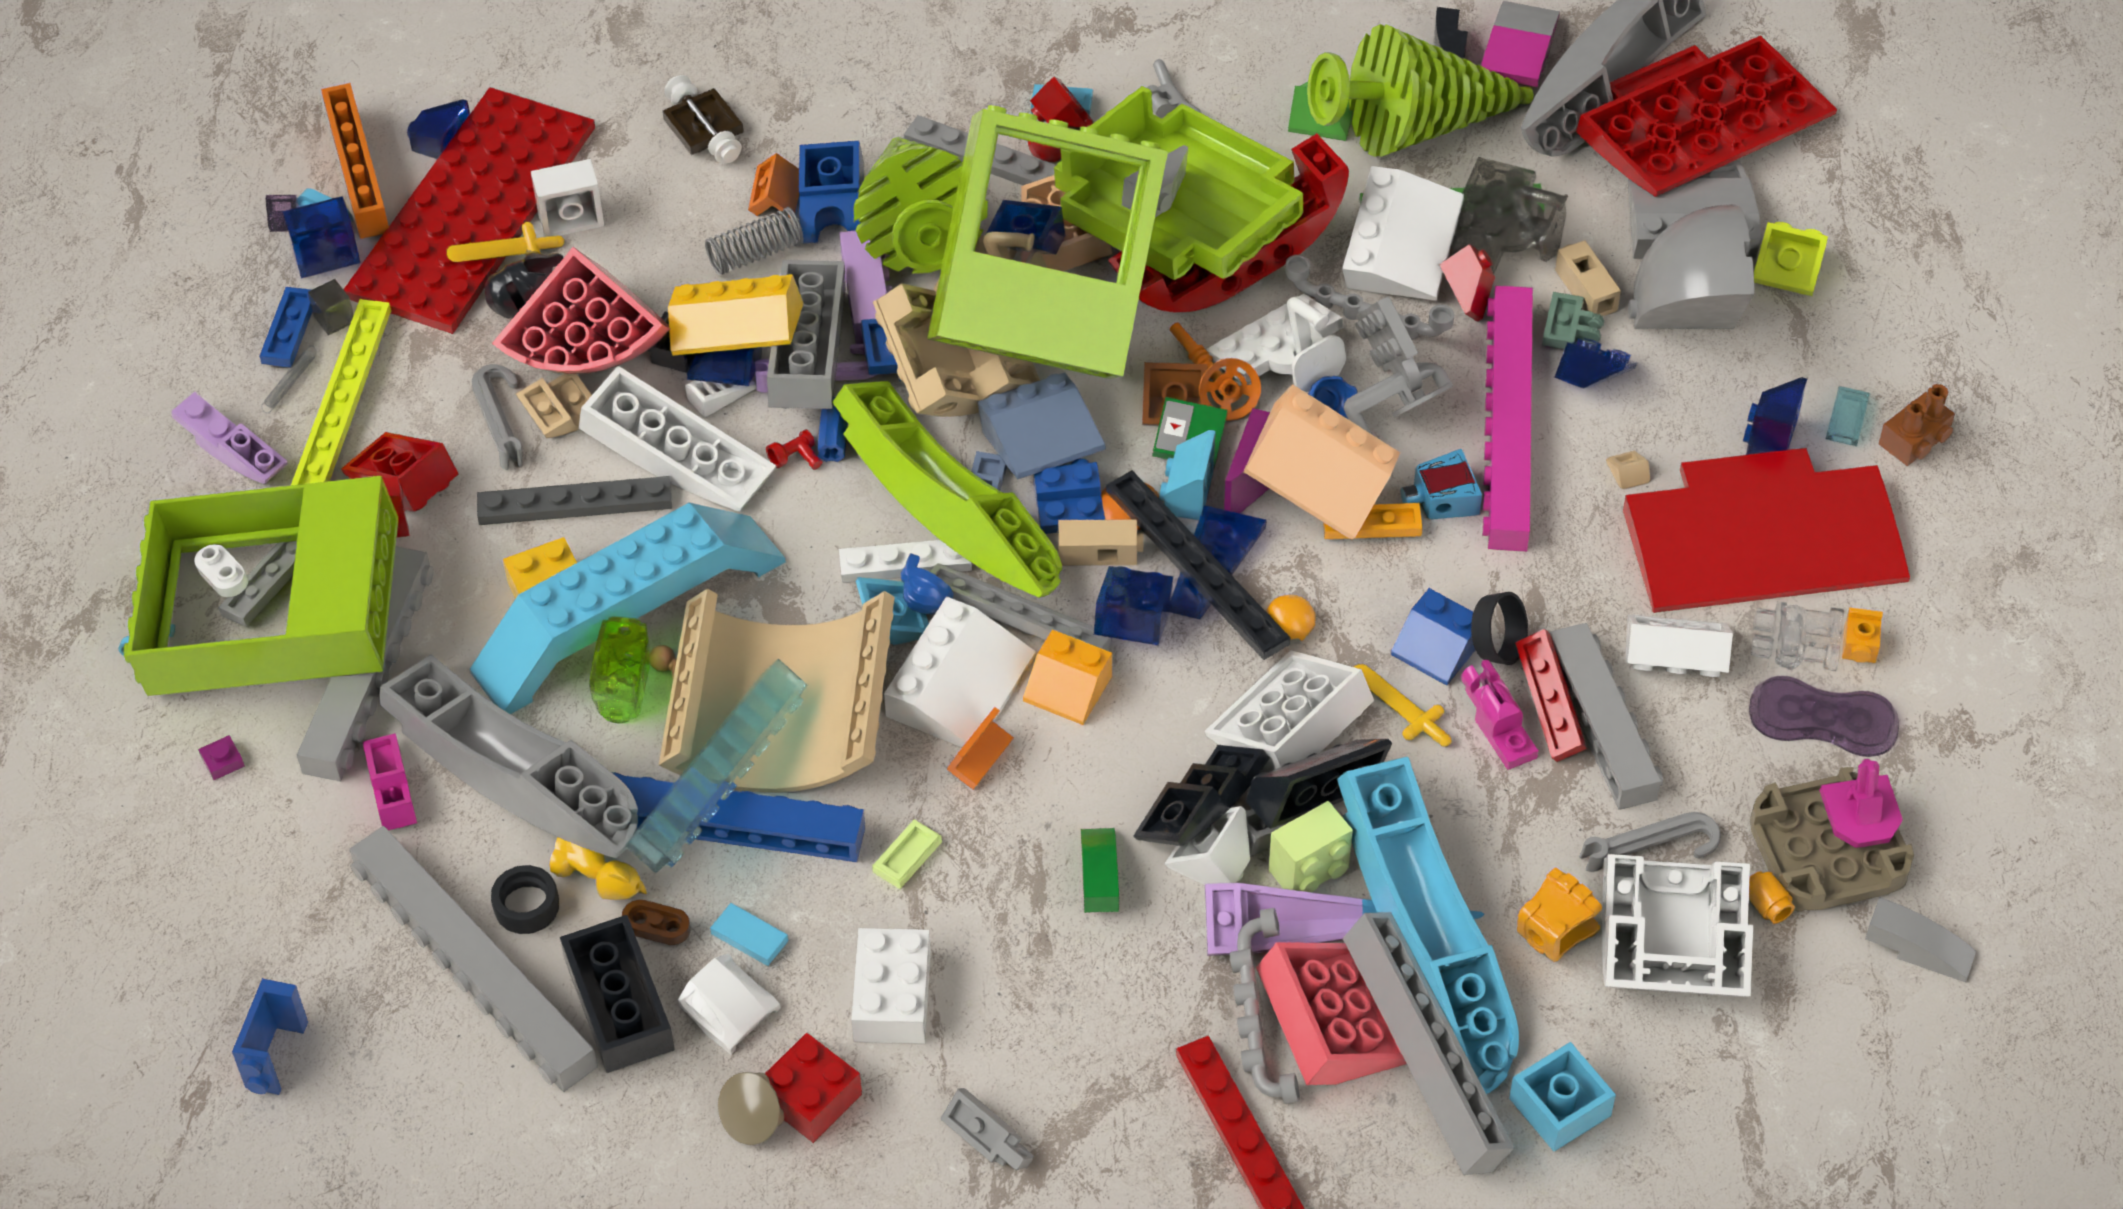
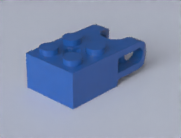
M859 140L799 145V222L803 232V244L817 243L820 232L826 226L833 224L841 225L848 232L856 231L857 226L860 224L859 219L854 222V203L858 199V190L864 181V160Z

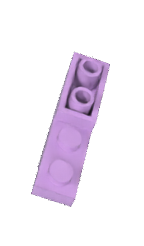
M193 392L172 410V418L195 436L197 445L245 477L266 484L288 464L286 459L243 424L240 423L236 426L196 392Z

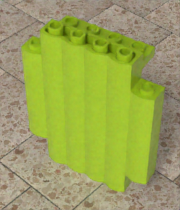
M1144 86L1128 95L1095 123L1088 126L1089 128L1099 130L1098 135L1110 137L1111 134H1119L1129 137L1130 143L1141 145V141H1150L1160 144L1159 149L1168 151V154L1183 145L1188 147L1186 174L1171 208L1155 217L1146 265L1173 280L1185 275L1194 263L1221 278L1229 277L1234 274L1244 261L1253 258L1263 245L1274 241L1284 228L1293 225L1303 214V192L1291 187L1295 181L1294 161L1184 104H1180L1161 119L1153 114L1152 92ZM1061 149L1062 161L1054 167L1055 187L1065 192L1064 196L1060 198L1062 219L1123 252L1131 212L1130 209L1122 206L1124 178L1139 171V166Z

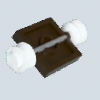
M679 75L671 78L665 86L664 93L668 99H671L673 106L662 110L663 119L691 155L708 148L709 152L715 156V160L720 164L735 161L742 148L741 143L735 140V136L744 132L743 123L715 88L697 95V88L691 83L689 77Z

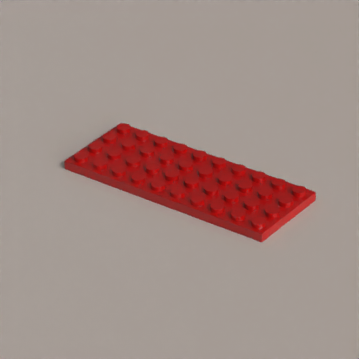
M489 87L389 225V228L384 232L343 289L345 299L357 303L359 299L388 302L391 307L390 314L453 334L484 290L488 277L498 270L507 256L453 262L447 257V249L452 245L519 238L523 233L522 225L525 222H531L538 212L531 171L572 163L594 131V119Z

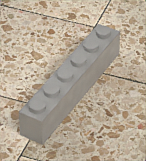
M1587 623L1550 631L1549 633L1579 725L1618 810L1656 801L1660 786L1663 785L1661 770L1658 766H1654L1651 761L1649 745L1646 739H1641L1638 733V724L1634 713L1628 712L1623 689L1621 686H1616L1613 680L1612 666L1608 660H1604L1601 654L1598 636L1596 634L1592 635Z

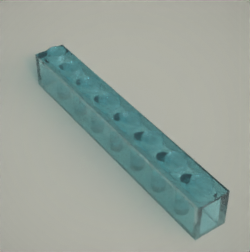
M779 658L759 676L625 844L626 848L655 873L666 864L672 868L685 853L681 849L684 843L690 845L702 832V829L699 827L702 820L707 823L719 810L720 807L716 804L720 798L724 801L737 787L733 782L738 776L741 779L752 768L754 763L750 759L753 755L756 757L760 756L770 745L771 742L767 737L770 734L775 736L787 723V720L784 718L785 714L788 712L791 715L802 704L804 699L800 695L808 685Z

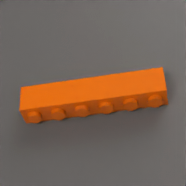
M351 83L321 89L359 237L364 239L384 234L389 225Z

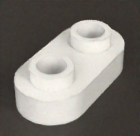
M208 545L196 554L194 562L200 575L219 595L233 597L246 589L248 577L243 567L223 546Z

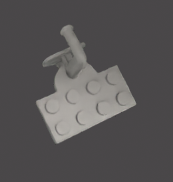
M1389 296L1379 300L1356 315L1358 320L1355 323L1360 336L1363 339L1367 338L1373 348L1370 350V354L1377 367L1382 366L1384 371L1391 369L1393 375L1349 397L1345 401L1344 411L1351 422L1372 434L1361 414L1362 411L1398 393L1404 407L1392 413L1395 417L1453 387L1447 373L1441 366L1435 363H1415L1413 356L1418 354V351ZM1432 375L1438 389L1425 395L1423 390L1420 389L1423 385L1422 380Z

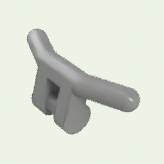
M1157 59L1153 67L1161 86L1150 85L1147 87L1152 92V108L1156 116L1164 117L1180 104H1184L1201 113L1200 109L1186 102L1172 83L1164 61Z

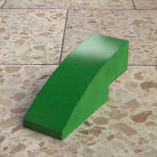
M1115 828L1081 829L1084 913L1119 912Z

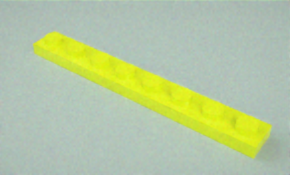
M359 299L291 485L330 481L391 313L390 303Z

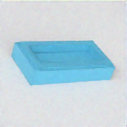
M732 903L728 905L710 927L712 935L766 966L770 965L788 942V935Z

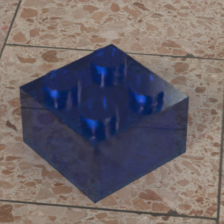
M343 196L282 211L301 278L361 263L352 223Z
M1109 566L1096 601L1093 635L1159 646L1171 609L1174 576L1163 575L1159 572L1132 570L1123 566Z

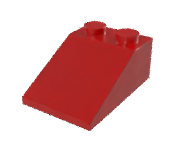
M385 432L341 468L343 474L351 479L382 476V478L398 476L404 509L412 512L425 507L431 497L437 492L445 490L450 485V481L459 475L443 443Z

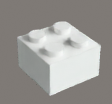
M591 159L531 171L537 210L544 237L560 236L604 226L599 188Z

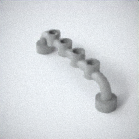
M1293 255L1286 260V277L1292 280L1301 292L1314 297L1315 301L1330 309L1333 304L1343 307L1344 316L1350 320H1356V315L1372 305L1363 302V298L1358 294L1346 296L1335 292L1333 286L1329 284L1317 286L1308 282L1306 279L1310 275V261L1305 256ZM1436 305L1431 308L1429 324L1421 322L1416 314H1398L1411 340L1416 339L1419 334L1428 337L1439 336L1444 331L1450 330L1454 323V311L1447 305Z
M1275 908L1260 910L1259 918L1250 920L1241 928L1237 940L1238 951L1230 952L1233 973L1240 972L1241 983L1233 986L1237 1006L1244 1005L1245 1016L1237 1018L1238 1031L1241 1039L1248 1038L1249 1050L1241 1051V1059L1244 1072L1252 1071L1254 1084L1261 1093L1270 1097H1282L1284 1103L1287 1104L1300 1101L1296 1074L1280 1075V1083L1269 1081L1266 1074L1267 1062L1263 1048V1028L1259 1015V994L1255 981V960L1251 939L1256 933L1263 931L1265 938L1279 936L1280 929Z

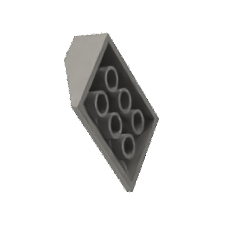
M1628 178L1633 259H1643L1653 241L1668 226L1681 217L1705 207L1729 204L1740 206L1744 212L1750 235L1749 252L1746 257L1756 259L1761 242L1759 212L1750 178H1696L1657 197H1654Z

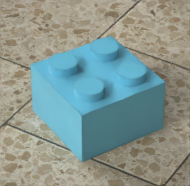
M1569 1042L1515 1075L1512 1079L1509 1099L1553 1152L1611 1117L1616 1094L1576 1047Z

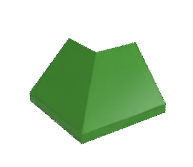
M1308 82L1295 86L1288 132L1312 136L1317 133L1320 137L1346 141L1354 110L1351 111L1349 109V101L1344 115L1337 123L1323 126L1318 124L1311 115L1307 95Z

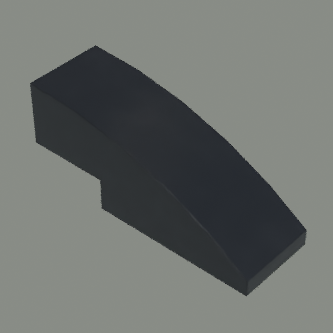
M1437 7L1434 46L1465 59L1468 31L1458 30L1460 9Z

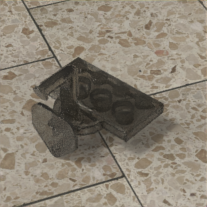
M1478 157L1462 192L1464 194V201L1448 258L1470 244L1479 251L1483 249L1487 252L1493 262V265L1490 266L1493 274H1495L1504 252L1516 253L1532 247L1539 251L1541 261H1549L1557 255L1558 249H1560L1566 219L1565 203L1568 195L1565 194L1563 196L1555 192L1532 187L1536 180V172L1534 170ZM1538 203L1553 207L1548 219H1545L1543 210Z

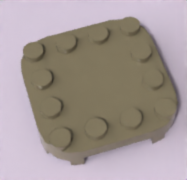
M1841 767L1837 776L1778 788L1776 782L1765 786L1763 792L1754 802L1749 821L1751 832L1768 871L1773 873L1792 896V903L1795 906L1794 911L1823 910L1884 896L1903 888L1907 883L1914 852L1912 844L1906 845L1899 829L1889 843L1855 848L1834 836L1819 789L1821 785L1856 780L1858 773L1853 772L1854 767Z

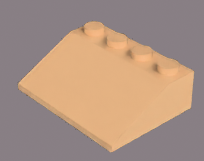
M1292 384L1274 403L1244 469V473L1353 540L1391 476L1400 452Z

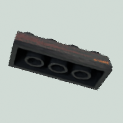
M1356 739L1343 745L1337 744L1319 754L1313 753L1300 761L1286 763L1281 768L1273 771L1261 772L1251 781V788L1245 801L1270 829L1293 821L1327 801L1332 805L1340 803L1344 799L1337 778L1346 771L1383 763L1392 742L1389 739Z

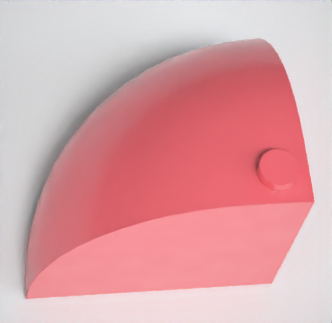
M573 247L492 344L505 354L532 367L555 373L582 374L614 368L638 357L660 341L670 328L660 316L607 269Z

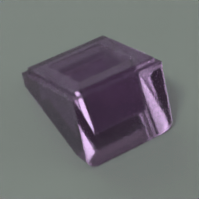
M266 195L269 231H298L300 228L301 212L298 208L297 196Z

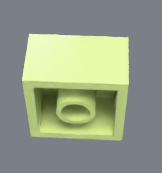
M1329 801L1323 803L1271 832L1269 872L1283 889L1314 892L1320 884L1331 878H1339L1349 868L1352 828Z

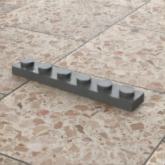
M670 476L477 492V518L479 525L672 509Z

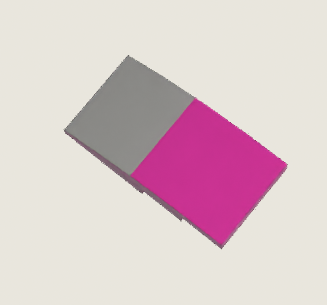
M1503 1L1493 25L1481 66L1490 72L1499 73L1503 78L1508 77L1519 84L1538 87L1541 73H1543L1546 59L1549 56L1560 11Z

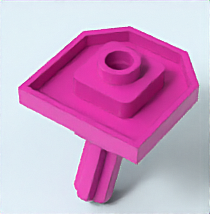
M1863 759L1862 763L1858 765L1856 780L1821 785L1819 789L1834 836L1855 848L1889 843L1903 821L1888 775L1879 776L1880 766L1878 762L1871 761L1870 759Z

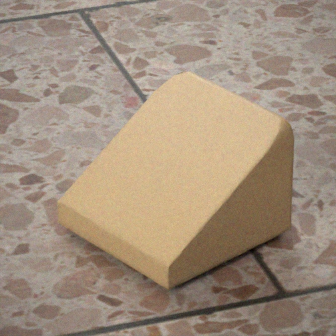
M1635 450L1606 459L1607 465L1621 489L1650 482L1649 462Z

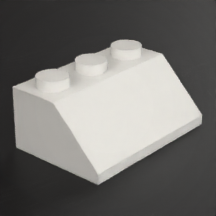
M1628 614L1626 661L1633 664V669L1651 671L1653 666L1666 667V671L1670 673L1686 674L1687 669L1700 670V675L1720 677V672L1729 673L1733 632L1727 623Z

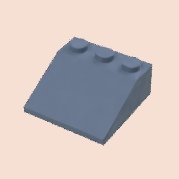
M1065 372L1053 374L1046 379L1031 384H1023L1016 389L1001 394H993L986 399L977 401L982 433L1017 480L1041 472L1046 468H1053L1106 450L1105 443L1078 388Z

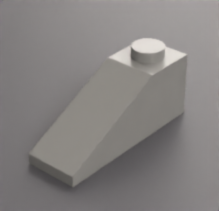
M1185 145L1167 155L1155 217L1171 208L1186 174L1188 147ZM1139 171L1124 178L1122 206L1130 210Z

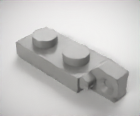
M960 1088L956 1091L941 1116V1120L991 1163L998 1162L1002 1166L1008 1163L1016 1171L1023 1168L1027 1169L1034 1156L1023 1145L1019 1144L1022 1138L1016 1134V1131L967 1089Z

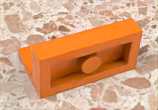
M775 153L759 164L756 169L748 210L758 216L774 206L779 211L789 207L796 213L799 197V168L778 153Z
M996 707L992 709L947 768L949 772L973 790L1014 739L1013 736L993 722L1000 712Z

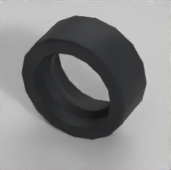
M522 865L506 870L496 879L491 889V903L497 921L510 932L531 934L545 929L554 921L559 911L557 886L552 876L540 867ZM522 887L539 888L546 895L545 901L538 908L529 912L518 913L509 910L505 906L507 896L514 890Z

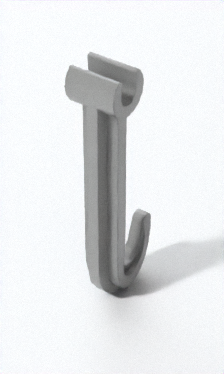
M490 364L483 366L474 373L472 378L473 392L499 451L500 466L508 470V459L513 458L517 461L518 466L521 467L523 463L521 442L514 437L490 381L494 377H502L511 388H516L517 379L510 369L501 365Z
M1689 812L1610 838L1590 837L1584 842L1579 858L1590 856L1586 871L1594 872L1603 866L1604 858L1608 854L1628 855L1693 833L1703 832L1708 835L1710 841L1696 848L1693 854L1695 858H1702L1716 850L1720 843L1721 832L1718 824L1708 815L1699 812Z

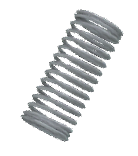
M786 207L783 211H777L776 214L766 215L764 219L759 218L758 222L753 220L752 223H746L745 226L740 225L739 229L734 228L733 231L728 230L727 233L723 232L720 236L709 237V239L705 240V249L713 269L718 275H722L725 272L728 273L729 268L735 270V265L741 268V263L747 266V262L753 263L754 258L757 261L760 260V256L766 258V253L772 256V252L778 253L779 249L784 251L785 246L790 248L791 244L794 246L802 244L804 238L796 214L791 208ZM788 214L794 223L798 238L796 237L794 228L789 220ZM772 216L776 217V223L772 219ZM779 222H780L781 226L783 227V230H784V232H785V234H786V237H787V240H788V244L786 243V241H785V239H784V237H783V235H782ZM773 225H774V227L776 228L777 233H778V235H779V237H780L782 247L780 246V244H779V242H778V240H777V237H776L775 232H774ZM741 228L745 229V235L742 233ZM767 228H768V230L770 231L771 236H772V238H773V240H774L776 250H775L774 246H773L772 243H771V240H770L769 235H768ZM736 230L738 231L739 238L735 234ZM761 231L763 232L766 238V241L769 246V251L763 241ZM755 234L757 235V237H758V239H759V241H760V244H761V247H762V250H763V254H762V252H761V250H760V248H759V246H758V243H757V241H756ZM723 235L726 236V242L722 238ZM748 235L754 244L757 256L752 249ZM716 238L720 239V245L716 241ZM742 238L744 239L747 245L751 259L749 258L746 252ZM736 241L738 242V244H739V246H740V248H741V251H742L743 256H744V260L742 259V257H741V255H740V252H739V250H738ZM730 243H731V245H732V247H733V249H734V251H735L736 257H737V259H738V263H737V261H736L735 258H734V255H733L732 250H731V247H730ZM711 246L713 247L716 253L720 267L718 266L715 260ZM724 246H725V248H726V250H727V252H728V254H729V257H730L732 266H731L730 262L728 261V258H727L726 253H725V250H724Z

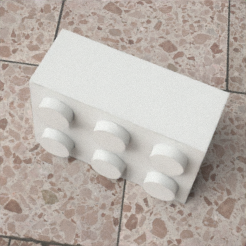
M858 928L852 1006L854 1042L925 1044L931 955L929 930Z

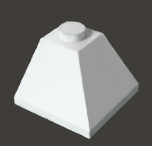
M1242 806L1230 808L1207 830L1183 846H1176L1164 864L1169 869L1203 885L1238 883L1242 879L1243 871L1250 861L1245 809Z

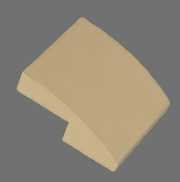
M564 373L548 384L541 378L516 393V396L546 438H552L579 430L581 407L592 394L577 374Z

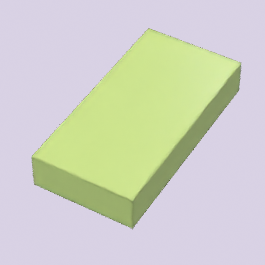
M914 819L872 865L873 873L901 889L942 843V836Z

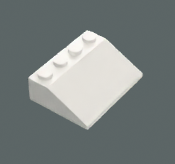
M1371 166L1342 268L1347 289L1437 301L1444 275L1439 264L1449 257L1464 201V194L1403 170Z
M946 596L884 693L886 717L963 747L994 707L999 709L1000 712L1002 711L1036 656V651L977 608ZM999 712L998 715L995 717V719L993 720V722L996 721V719H997V717L999 716L1000 712Z
M1290 650L1204 732L1208 738L1218 745L1263 749L1270 759L1261 772L1267 773L1281 768L1286 763H1294L1305 759L1313 753L1319 754L1348 725L1359 717L1374 699L1362 669Z

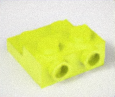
M1767 222L1754 270V283L1813 296L1828 236L1815 229L1800 230L1792 228L1790 224L1785 222Z

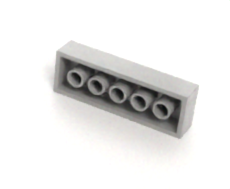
M783 260L781 276L793 274L804 304L791 344L771 346L767 373L768 406L785 409H832L846 291L844 261Z

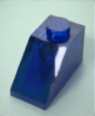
M461 99L422 110L415 121L409 124L407 129L411 150L438 159L470 115L468 101Z

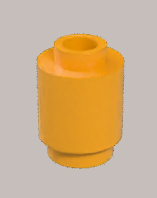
M1759 871L1749 877V901L1765 920H1770L1773 924H1777L1792 914L1795 909L1792 903V896L1772 872L1763 873Z

